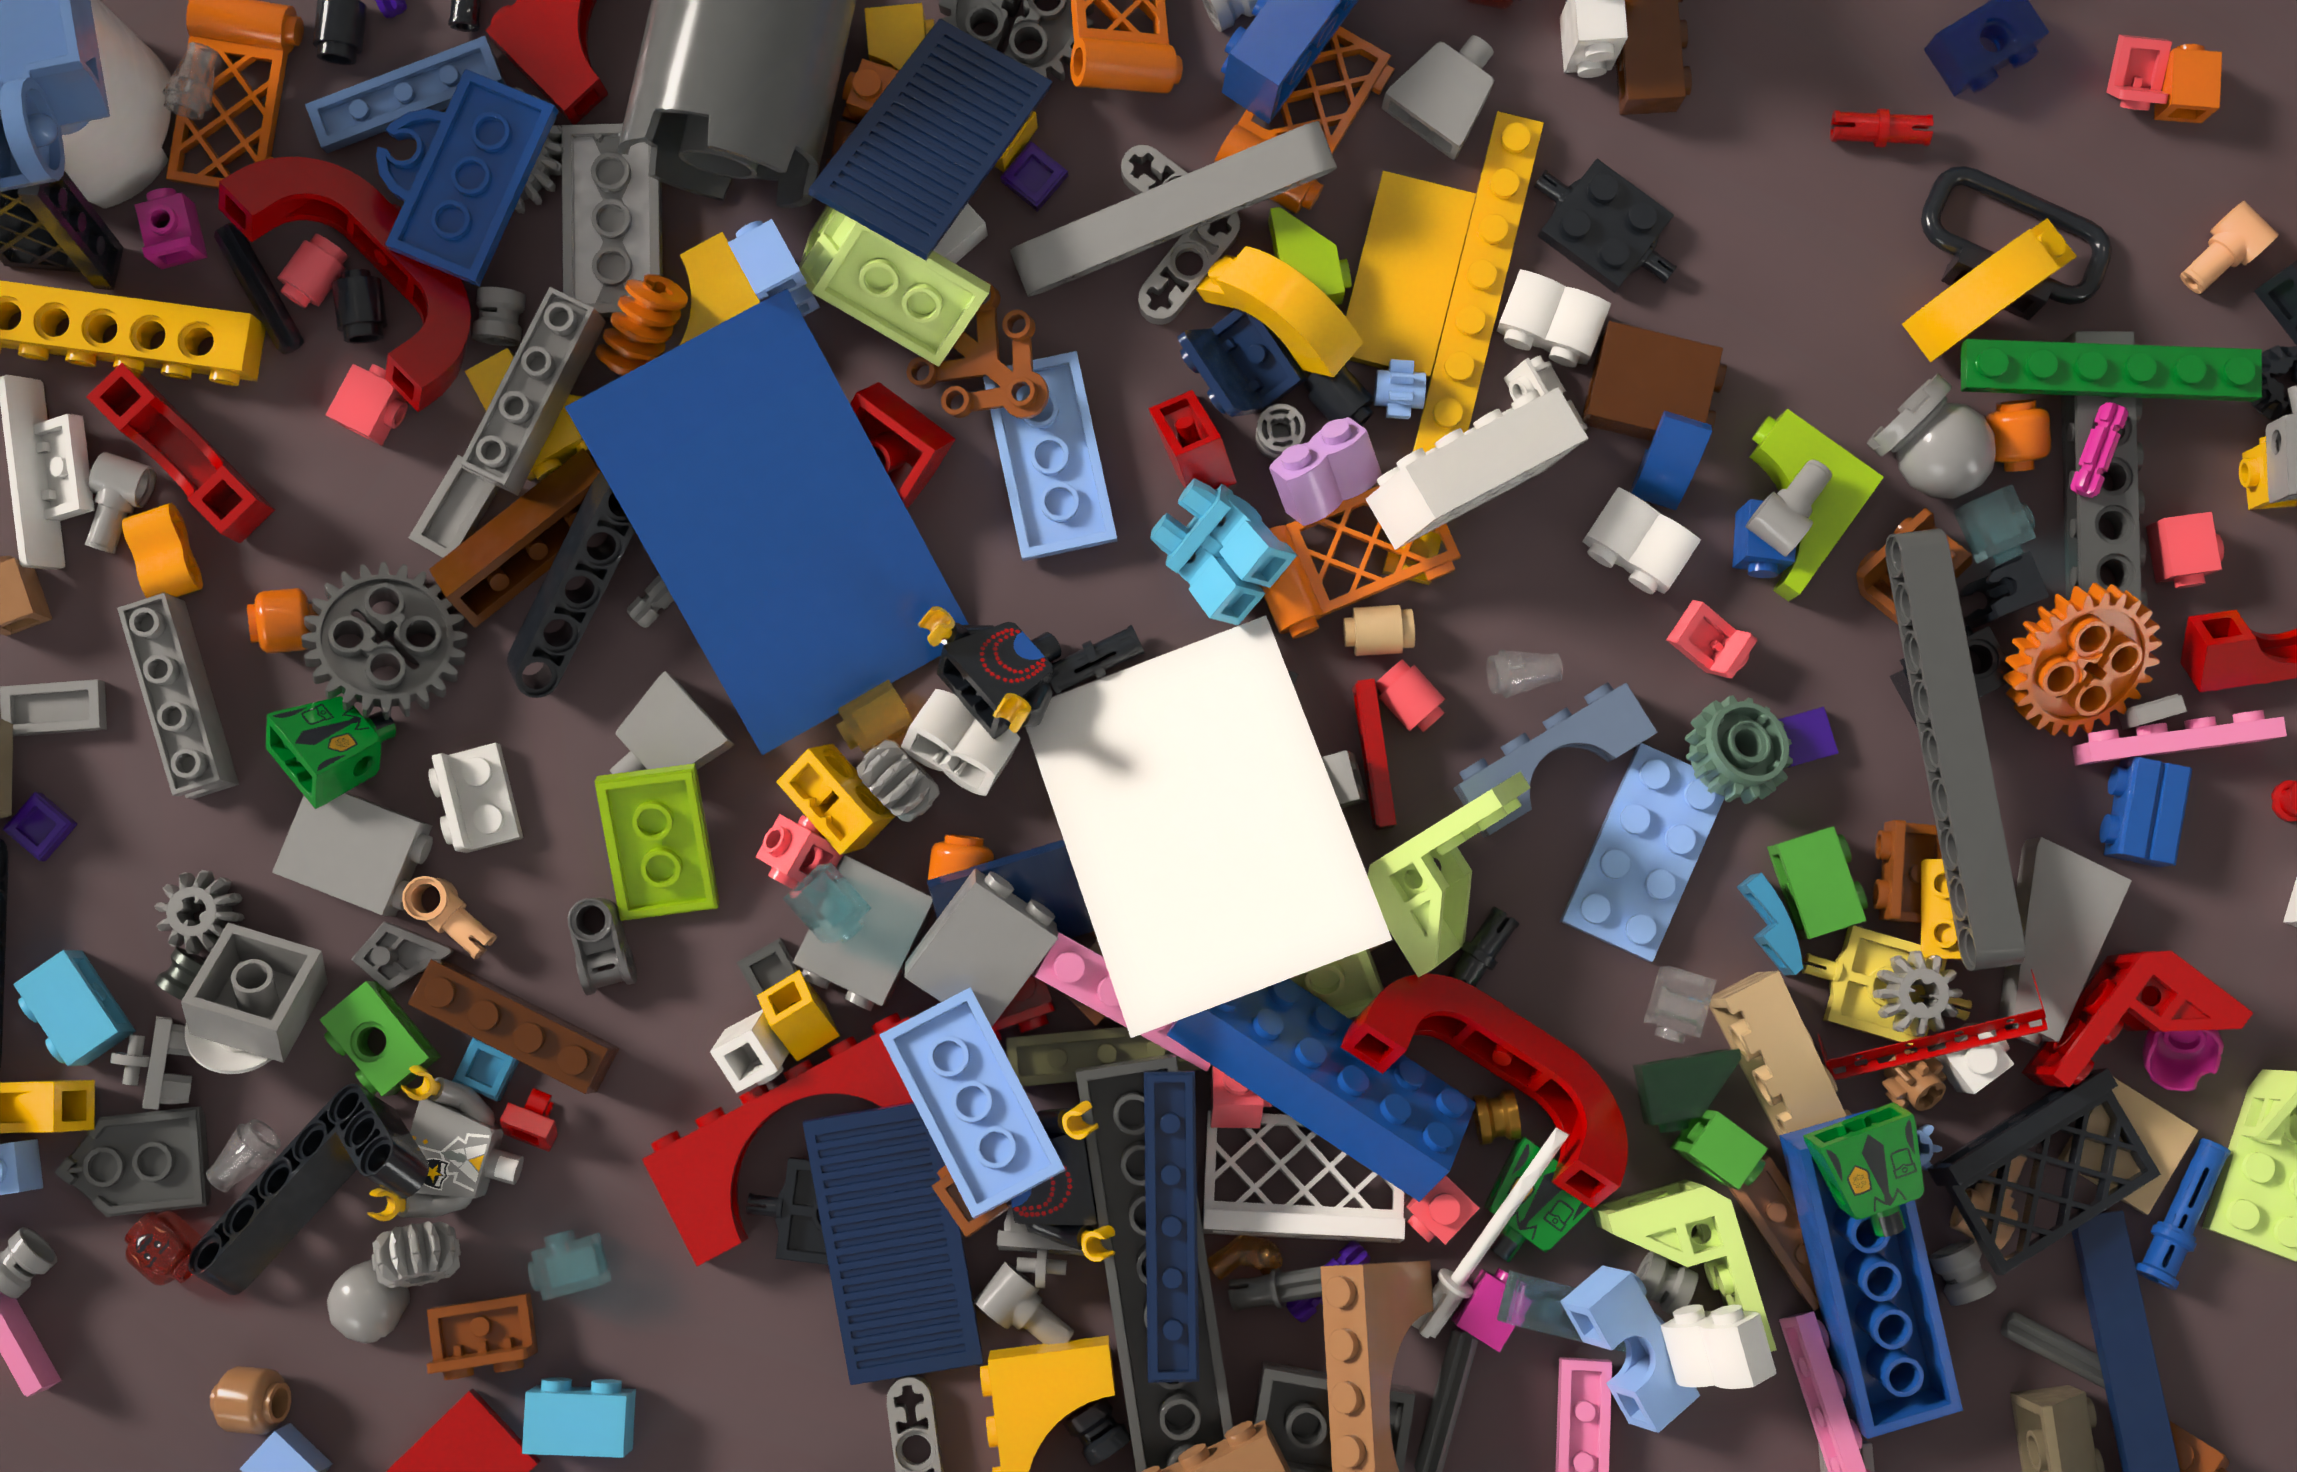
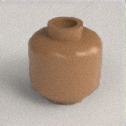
M234 1367L222 1376L210 1395V1407L217 1424L224 1431L233 1433L265 1435L274 1430L280 1422L284 1421L291 1406V1391L284 1378L278 1371L267 1368Z

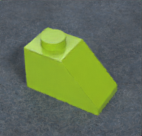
M1281 207L1270 208L1268 225L1274 256L1313 282L1335 305L1342 304L1345 288H1351L1352 286L1348 260H1339L1336 244Z

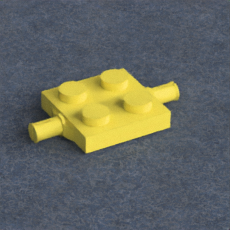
M1852 925L1847 929L1842 951L1835 961L1807 953L1803 962L1820 966L1822 969L1803 965L1802 973L1830 980V996L1823 1021L1898 1043L1927 1036L1928 1026L1925 1036H1913L1910 1026L1904 1032L1893 1030L1895 1015L1881 1018L1878 1014L1880 1008L1888 1004L1887 999H1877L1872 995L1873 990L1886 989L1887 984L1877 977L1878 971L1889 970L1894 972L1890 959L1893 956L1900 955L1907 961L1911 951H1921V945ZM1942 959L1940 972L1945 970L1947 959ZM1911 985V988L1916 990L1915 992H1909L1911 1001L1923 1002L1924 999L1920 998L1919 995H1925L1924 987L1922 985ZM1949 998L1948 1001L1949 1004L1960 1008L1971 1009L1972 1007L1971 1000ZM1956 1008L1959 1013L1956 1018L1966 1021L1970 1012Z

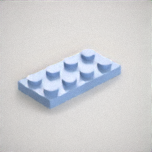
M1077 351L1033 360V370L1044 378L1049 388V399L1044 410L1033 418L1019 419L1009 414L1005 408L990 409L1022 561L1117 542L1115 525ZM1013 364L1007 365V367L1011 371H1013ZM988 376L983 377L986 390L1000 387ZM1022 386L1017 391L1016 397L1018 401H1023L1029 396V386Z
M1638 744L1560 922L1647 962H1653L1725 797L1715 792L1712 794L1708 792V787L1699 778H1695L1692 765L1646 744Z
M971 987L879 1034L973 1219L1065 1171L1056 1150Z

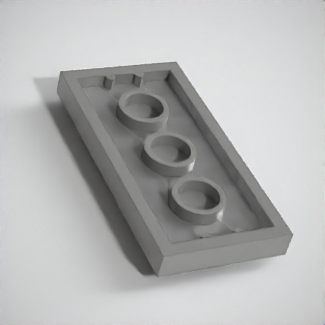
M623 123L562 125V144L565 146V151L562 153L563 293L594 307L602 318L611 317L614 312H623L617 305L619 298L624 295L631 296L625 289L627 280L636 279L643 281L644 276L647 274L663 276L662 182L648 176L651 154L650 145L645 142L637 143L630 147L628 155L618 153Z

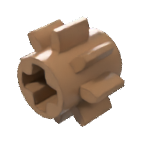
M1904 1050L1905 1054L1914 1053L1911 1050ZM1892 1057L1890 1061L1896 1060V1057ZM1936 1057L1884 1069V1076L1887 1079L1882 1082V1085L1888 1090L1886 1096L1904 1109L1909 1104L1918 1111L1930 1109L1941 1100L1946 1091L1943 1081L1947 1079V1076L1942 1071L1944 1065Z

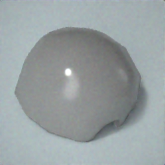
M372 1260L362 1262L345 1271L330 1290L327 1299L330 1322L349 1340L364 1344L376 1342L381 1337H386L397 1327L404 1310L410 1303V1293L408 1288H389L378 1283L376 1271H373Z

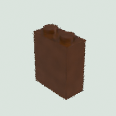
M1609 321L1601 332L1581 417L1582 421L1590 427L1653 441L1665 410L1710 424L1713 431L1716 411L1709 410L1713 392L1720 393L1727 371V365L1720 363L1723 348Z

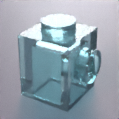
M2012 484L1972 500L1953 511L1977 564L1990 558L1994 559L1996 566L2023 554L2021 546L2036 538L2033 531L2035 528L2033 514L2024 502H2020Z
M832 863L818 865L783 898L822 943H836L838 940L841 943H845L863 928L865 923L861 918L871 909L868 903Z
M573 1229L544 1237L545 1247L531 1252L533 1261L528 1263L529 1278L533 1289L541 1291L543 1301L597 1287L611 1281L600 1232L575 1238Z

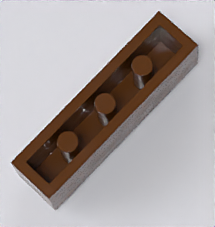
M1625 0L1628 38L1616 60L1620 115L1677 112L1686 95H1690L1692 74L1690 66H1683L1682 49H1686L1688 44V25L1686 19L1680 20L1678 4L1682 3L1683 0Z
M584 448L429 569L448 601L474 628L550 569L593 480L601 472L597 463ZM614 493L609 497L608 503L610 504L619 503Z
M430 960L408 1002V1005L584 1094L596 1093L619 1050V1047L447 960Z

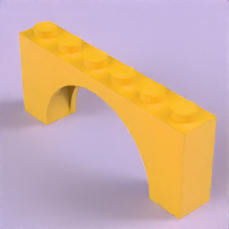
M723 232L680 254L688 274L691 289L690 317L680 345L760 303ZM508 348L465 370L486 411L515 356ZM569 394L527 477L529 481L535 478L538 481H542L583 448L590 456L592 455L565 406L584 396Z
M1109 1335L1069 1340L1067 1343L1037 1344L990 1350L988 1365L980 1366V1379L983 1397L992 1396L994 1416L986 1417L989 1447H998L1000 1466L992 1467V1472H1029L1040 1444L1059 1421L1075 1409L1089 1402L1115 1396V1379Z

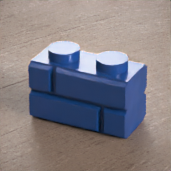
M2130 757L2120 760V765L2112 769L2108 780V793L2114 795L2111 814L2104 816L2099 831L2100 842L2106 843L2104 850L2106 857L2155 867L2176 865L2192 768L2143 757Z

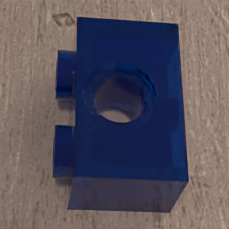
M1991 0L1938 32L1924 48V51L1954 97L1968 88H1971L1975 94L2000 77L1997 73L1998 70L2008 64L2017 69L2040 53L2036 46L2047 36L2049 31L2029 0ZM1980 38L1990 39L1996 45L1997 52L1986 50L1982 46Z

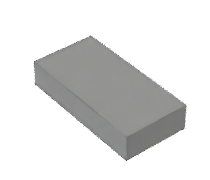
M457 455L408 537L410 540L442 558L473 535L500 487L473 475L469 469L464 468L460 464L463 458L460 455Z
M94 679L0 686L1 719L13 724V737L107 730L105 681Z

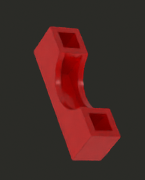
M123 363L118 365L86 396L121 433L144 450L173 478L187 495V500L220 534L241 544L275 511L143 375Z
M2237 609L2188 616L2180 663L2199 692L2218 691L2226 688L2297 678V628L2278 634L2255 632L2248 627Z

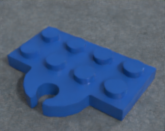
M465 69L446 112L431 109L407 112L391 122L385 129L388 134L397 141L405 139L415 140L417 142V149L410 159L399 161L394 159L388 149L377 147L376 159L379 175L394 196L404 202L385 245L391 251L480 287L559 111L556 106Z

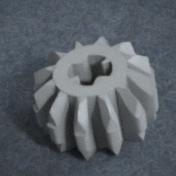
M884 740L878 746L873 747L864 756V760L856 767L858 777L862 780V783L901 821L911 822L919 815H923L940 794L939 787L934 782V779L916 760L910 757L892 740Z
M201 870L196 878L192 873L184 872L179 875V887L173 884H166L162 887L170 900L168 903L158 902L154 906L157 911L166 912L167 918L161 920L156 927L159 931H172L168 940L169 945L180 947L185 944L188 954H199L203 947L208 952H211L228 922H242L245 919L243 914L232 912V907L239 904L243 898L239 893L227 894L231 886V881L228 878L220 877L215 880L213 872ZM200 904H204L206 911L199 915L200 921L195 920L194 913L200 910Z
M1911 951L1907 961L1900 955L1893 956L1890 961L1894 972L1879 970L1877 973V977L1887 984L1886 989H1876L1872 993L1874 998L1887 999L1888 1002L1878 1011L1881 1018H1888L1895 1015L1893 1030L1904 1032L1910 1026L1913 1036H1925L1927 1026L1934 1032L1944 1030L1945 1026L1941 1015L1954 1018L1959 1014L1958 1010L1948 1003L1949 998H1960L1963 994L1961 989L1948 987L1947 983L1954 980L1957 976L1955 970L1947 969L1940 972L1942 958L1938 955H1932L1925 961L1922 951ZM1911 985H1922L1924 987L1925 995H1919L1920 998L1924 999L1923 1002L1911 1001L1909 992L1916 991L1911 988Z
M427 1221L421 1224L411 1223L404 1227H394L392 1231L382 1232L372 1243L374 1252L371 1255L373 1271H376L378 1283L389 1288L403 1287L405 1289L410 1286L438 1283L440 1279L451 1277L460 1268L459 1256L461 1251L459 1239H456L455 1228L444 1222L431 1223Z

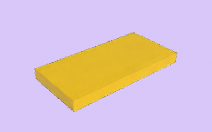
M1382 172L1346 318L1363 341V344L1349 361L1389 370V361L1391 359L1413 360L1414 372H1425L1426 380L1430 379L1476 193L1396 173Z

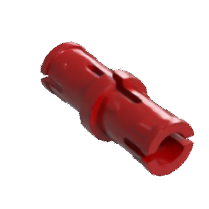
M1877 109L1876 113L1840 112V110H1834L1831 125L1850 127L1835 126L1834 129L1830 130V139L1832 142H1873L1874 147H1886L1887 143L1923 144V146H1929L1933 131L1913 129L1927 130L1929 126L1932 127L1934 124L1933 115L1890 114L1889 109Z

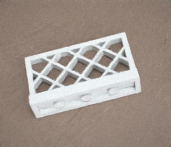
M1208 1111L1203 1234L1401 1243L1405 1239L1404 1192L1382 1178L1393 1190L1392 1210L1372 1209L1359 1195V1192L1378 1174L1372 1172L1354 1189L1335 1168L1347 1154L1342 1151L1333 1161L1329 1162L1311 1142L1317 1134L1312 1131L1305 1136L1298 1128L1305 1127L1287 1114L1262 1113L1261 1125L1266 1126L1257 1134L1252 1128H1242L1251 1140L1230 1157L1217 1143V1128H1211V1111ZM1274 1126H1287L1301 1141L1281 1160L1261 1139ZM1257 1144L1275 1166L1254 1184L1235 1162L1253 1145ZM1304 1146L1325 1167L1306 1186L1285 1166ZM1217 1152L1226 1163L1215 1172ZM1229 1167L1250 1188L1236 1202L1214 1201L1215 1180ZM1279 1169L1299 1190L1286 1204H1273L1259 1189ZM1328 1172L1349 1193L1335 1207L1322 1206L1309 1192ZM1254 1193L1262 1203H1248L1245 1201ZM1304 1196L1312 1206L1294 1204ZM1353 1198L1362 1208H1348L1344 1206Z

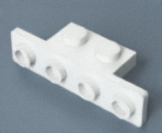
M4 375L0 377V406L19 563L22 567L58 570L65 567L60 521L95 511L93 492L89 489L90 468L83 416L65 414L48 420L43 382L38 379Z

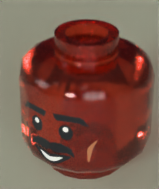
M151 1211L139 1219L126 1234L124 1241L128 1245L125 1250V1259L154 1285L163 1286L173 1280L181 1284L193 1275L188 1270V1260L193 1248L202 1236L178 1214L172 1211H164L159 1214Z

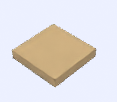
M2113 1077L2118 1086L2112 1089V1092L2161 1174L2121 1201L2140 1213L2149 1215L2199 1130ZM2102 1104L2090 1111L2086 1131L2107 1137L2110 1118ZM2073 1135L2060 1154L2059 1160L2068 1162ZM2085 1139L2080 1166L2100 1172L2105 1145ZM2117 1149L2112 1175L2127 1180L2140 1172V1169L2130 1152ZM2080 1174L2098 1186L2099 1179ZM2111 1183L2109 1191L2118 1185Z

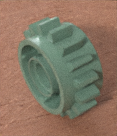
M1734 695L1728 696L1721 703L1717 700L1713 701L1690 722L1695 729L1685 736V741L1690 743L1689 753L1686 755V758L1691 761L1695 778H1699L1708 787L1707 791L1711 794L1715 792L1725 797V801L1729 803L1741 797L1744 804H1749L1758 797L1761 800L1776 791L1777 786L1787 780L1788 776L1783 770L1793 764V759L1789 757V746L1792 742L1787 737L1782 721H1779L1767 706L1764 708L1753 703V699L1749 697L1744 701L1737 702Z

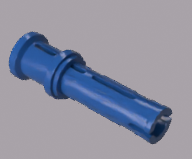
M2205 1138L2199 1139V1145L2180 1182L2178 1191L2164 1221H2158L2157 1224H2153L2150 1232L2154 1237L2143 1261L2136 1262L2135 1264L2137 1274L2172 1290H2177L2179 1285L2176 1277L2187 1252H2194L2196 1248V1237L2193 1236L2194 1230L2211 1197L2226 1159L2231 1154L2228 1148Z

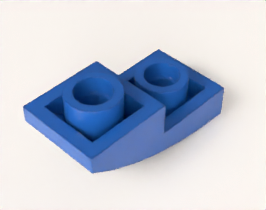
M1664 410L1649 450H1645L1630 493L1641 500L1676 510L1712 433L1711 425Z

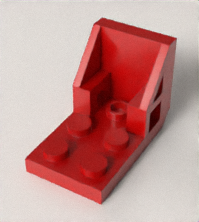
M2171 950L2108 955L2083 988L2059 1042H2043L2021 1073L2037 1085L2070 1088L2072 1084L2078 1085L2089 1075L2095 1064L2091 1059L2102 1043L2107 1045L2113 1041L2122 1028L2127 1031L2151 1029L2154 1032L2242 1029L2253 1012Z

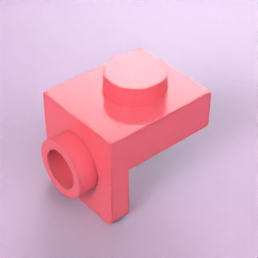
M2119 34L2106 93L2121 99L2120 107L2148 111L2150 110L2151 103L2167 104L2169 94L2161 90L2172 41Z
M1696 600L1691 601L1666 639L1704 672L1729 679L1733 678L1737 671L1745 666L1749 659L1750 651L1757 642V638L1751 633L1736 630L1704 602Z

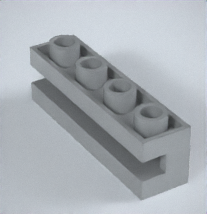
M549 287L460 462L473 475L517 496L519 495L606 323L594 307Z
M161 593L118 607L117 610L172 795L178 797L185 795L187 799L193 800L239 785L185 601L167 593Z

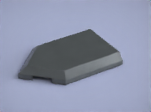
M199 1106L100 1117L95 1122V1130L87 1132L88 1135L70 1156L65 1158L54 1172L68 1185H73L93 1202L92 1205L106 1217L209 1206L211 1184L204 1111Z

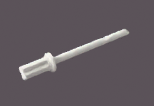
M1558 1128L1554 1129L1456 1270L1451 1271L1446 1268L1439 1270L1437 1275L1439 1281L1432 1289L1434 1312L1422 1315L1412 1324L1413 1327L1419 1329L1422 1336L1436 1338L1463 1298H1470L1473 1295L1474 1290L1467 1282V1279L1564 1144L1569 1134Z

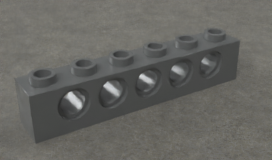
M2075 331L2061 342L2135 345L2134 332ZM2061 395L2067 601L2071 600L2074 586H2078L2088 593L2092 583H2097L2106 590L2108 586L2100 578V568L2103 565L2113 571L2117 588L2123 592L2129 591L2147 607V591L2144 586H2141V567L2146 560V544L2144 539L2140 538L2139 519L2142 518L2145 510L2144 493L2142 490H2138V471L2141 470L2144 460L2143 446L2141 442H2137V423L2141 419L2143 408L2141 398ZM2106 402L2116 403L2127 408L2129 414L2124 428H2120L2117 431L2121 436L2107 471L2113 481L2112 491L2101 487L2100 493L2093 498L2083 497L2071 491V482L2075 472H2079L2081 469L2078 463L2091 428L2095 429L2096 427L2094 420L2099 407ZM2100 517L2107 519L2113 525V539H2108L2101 534L2098 526Z

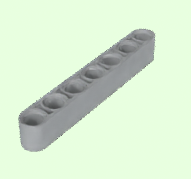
M1311 122L1019 244L1010 250V254L1027 296L1038 295L1320 178L1337 169V165L1320 122Z

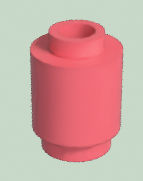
M315 233L310 241L304 240L277 277L284 284L280 292L302 308H306L309 303L319 307L331 291L332 282L338 280L341 277L340 273L346 270L343 264L347 260L348 255L333 242Z
M1403 659L1375 683L1376 688L1381 693L1378 698L1409 732L1416 726L1422 732H1425L1445 714L1439 707L1446 700L1444 696L1415 665L1410 667Z

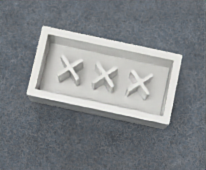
M1559 387L1540 396L1537 389L1532 390L1515 400L1511 404L1512 408L1501 413L1499 408L1491 411L1473 423L1475 427L1466 432H1463L1461 428L1452 431L1435 442L1436 447L1427 452H1424L1423 448L1413 451L1396 463L1397 467L1377 479L1380 487L1367 497L1366 501L1394 549H1399L1546 471L1587 440L1588 436Z

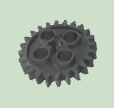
M940 0L939 9L940 13L947 16L942 18V20L998 50L1004 43L1010 30L1008 16L1015 17L1017 15L1022 0ZM1024 0L1025 17L1018 16L1010 34L1009 45L1004 54L1046 78L1052 73L1057 79L1063 81L1065 80L1063 64L1070 65L1074 45L1071 0H1058L1059 6L1052 11H1042L1037 8L1036 4L1039 0ZM1093 4L1086 9V16L1094 13ZM1086 17L1087 28H1094L1093 20ZM982 22H990L997 26L996 31L989 36H979L973 32L974 28ZM1025 40H1035L1041 44L1039 51L1034 54H1023L1017 49L1019 44Z
M381 562L378 575H371L369 569L363 564L360 565V578L354 580L345 571L341 573V589L329 583L324 585L328 601L318 598L312 599V610L319 616L309 615L304 617V625L312 632L302 635V647L311 649V651L304 655L306 667H318L312 673L315 684L330 681L325 689L328 699H332L340 693L344 694V710H349L356 702L362 703L363 717L367 718L372 712L373 707L376 706L381 707L384 719L389 720L392 707L399 706L402 713L408 717L410 716L411 702L416 700L421 707L428 709L429 692L442 698L446 695V687L442 679L449 682H457L458 671L452 665H464L465 653L457 649L467 646V634L457 631L464 627V616L461 614L450 615L456 608L447 598L440 601L443 592L438 584L433 585L429 589L426 587V572L422 571L412 580L408 578L407 565L403 564L396 575H390L386 562ZM388 601L395 604L397 609L391 614L382 615L374 612L372 607L378 602ZM359 612L365 617L367 624L351 614ZM424 633L431 636L434 641L426 647H416L408 639L414 634ZM344 634H355L362 639L359 645L352 648H345L336 643V640ZM376 634L383 640H387L391 636L394 637V646L387 641H383L379 645L376 644ZM403 657H405L408 661L412 662L413 664H418L419 667L417 669H411L405 663ZM381 666H391L399 672L397 677L387 681L379 680L372 673Z

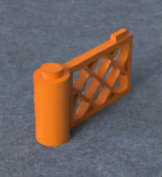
M189 0L186 13L189 40L166 179L171 182L219 189V181L231 174L226 165L247 151L255 162L273 158L271 156L287 58L294 46L301 44L304 34L303 19L297 16L293 6L257 0ZM202 51L220 54L229 67L208 83L199 72ZM230 56L241 57V59L234 63ZM257 60L272 62L269 80L256 90H253L241 71ZM235 76L248 96L226 110L214 91ZM198 82L201 88L196 91V86ZM208 96L221 115L199 130L191 119L193 106ZM266 96L265 105L261 101V98ZM255 104L263 115L262 126L246 138L233 119ZM228 124L240 143L219 158L206 138ZM189 129L194 134L190 138H188ZM259 142L258 151L256 152L253 146ZM200 143L213 163L198 174L183 172L185 154ZM218 171H220L224 178L212 176Z
M1071 0L1074 45L1071 53L1070 73L1073 84L1077 87L1164 94L1171 92L1174 84L1177 85L1181 80L1183 63L1181 57L1176 55L1174 47L1169 45L1165 0H1151V2L1149 0H1132L1134 3L1123 14L1108 0ZM1093 3L1113 22L1107 29L1087 28L1086 9ZM1139 7L1153 21L1154 34L1139 32L1126 18Z
M1340 26L1330 40L1332 50L1321 52L1312 65L1335 60L1341 81L1316 86L1312 68L1310 67L1305 74L1309 88L1292 92L1280 109L1285 127L1267 130L1253 122L1256 115L1246 109L1238 124L1227 135L1214 162L1315 121L1320 122L1333 155L1370 92L1373 91L1380 95L1392 76L1395 68L1388 65L1391 55ZM1360 54L1375 63L1368 75L1349 79L1343 58ZM1361 87L1354 97L1352 89ZM1344 91L1349 106L1347 111L1342 114L1325 117L1320 96ZM1312 98L1317 119L1293 125L1287 103ZM1337 125L1336 129L1331 135L1329 127ZM1317 178L1269 199L1295 214H1298L1302 207L1310 211L1324 185L1318 182Z
M1376 486L1356 497L1343 500L1331 514L1312 524L1302 526L1299 522L1294 521L1287 525L1269 528L1279 541L1287 543L1298 555L1271 588L1259 585L1266 593L1264 598L1279 633H1290L1292 639L1303 637L1316 631L1319 628L1317 620L1327 614L1422 574H1425L1429 582L1455 571L1453 561L1460 559L1461 555L1447 524L1431 531L1439 534L1446 552L1429 559L1410 552L1414 541L1406 544L1404 549L1399 548L1395 550L1392 544L1379 540L1378 537L1382 530L1379 522L1372 537L1346 527L1352 510L1363 505L1370 508L1366 498L1380 487ZM1344 514L1340 524L1330 521V519ZM1318 524L1337 531L1327 556L1308 549L1300 532ZM1342 534L1369 544L1359 568L1333 559ZM1375 546L1401 556L1394 574L1382 578L1365 571ZM1312 558L1320 562H1323V566L1319 574L1316 570ZM1407 559L1417 562V564L1403 569ZM1329 566L1356 575L1349 593L1329 600L1322 584ZM1361 578L1372 582L1358 588Z

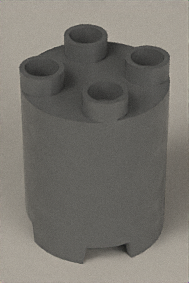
M652 0L622 126L618 153L628 155L632 145L645 142L651 146L648 176L673 187L708 198L724 201L733 178H755L778 181L776 205L781 208H796L809 204L813 197L808 195V192L818 176L857 0Z

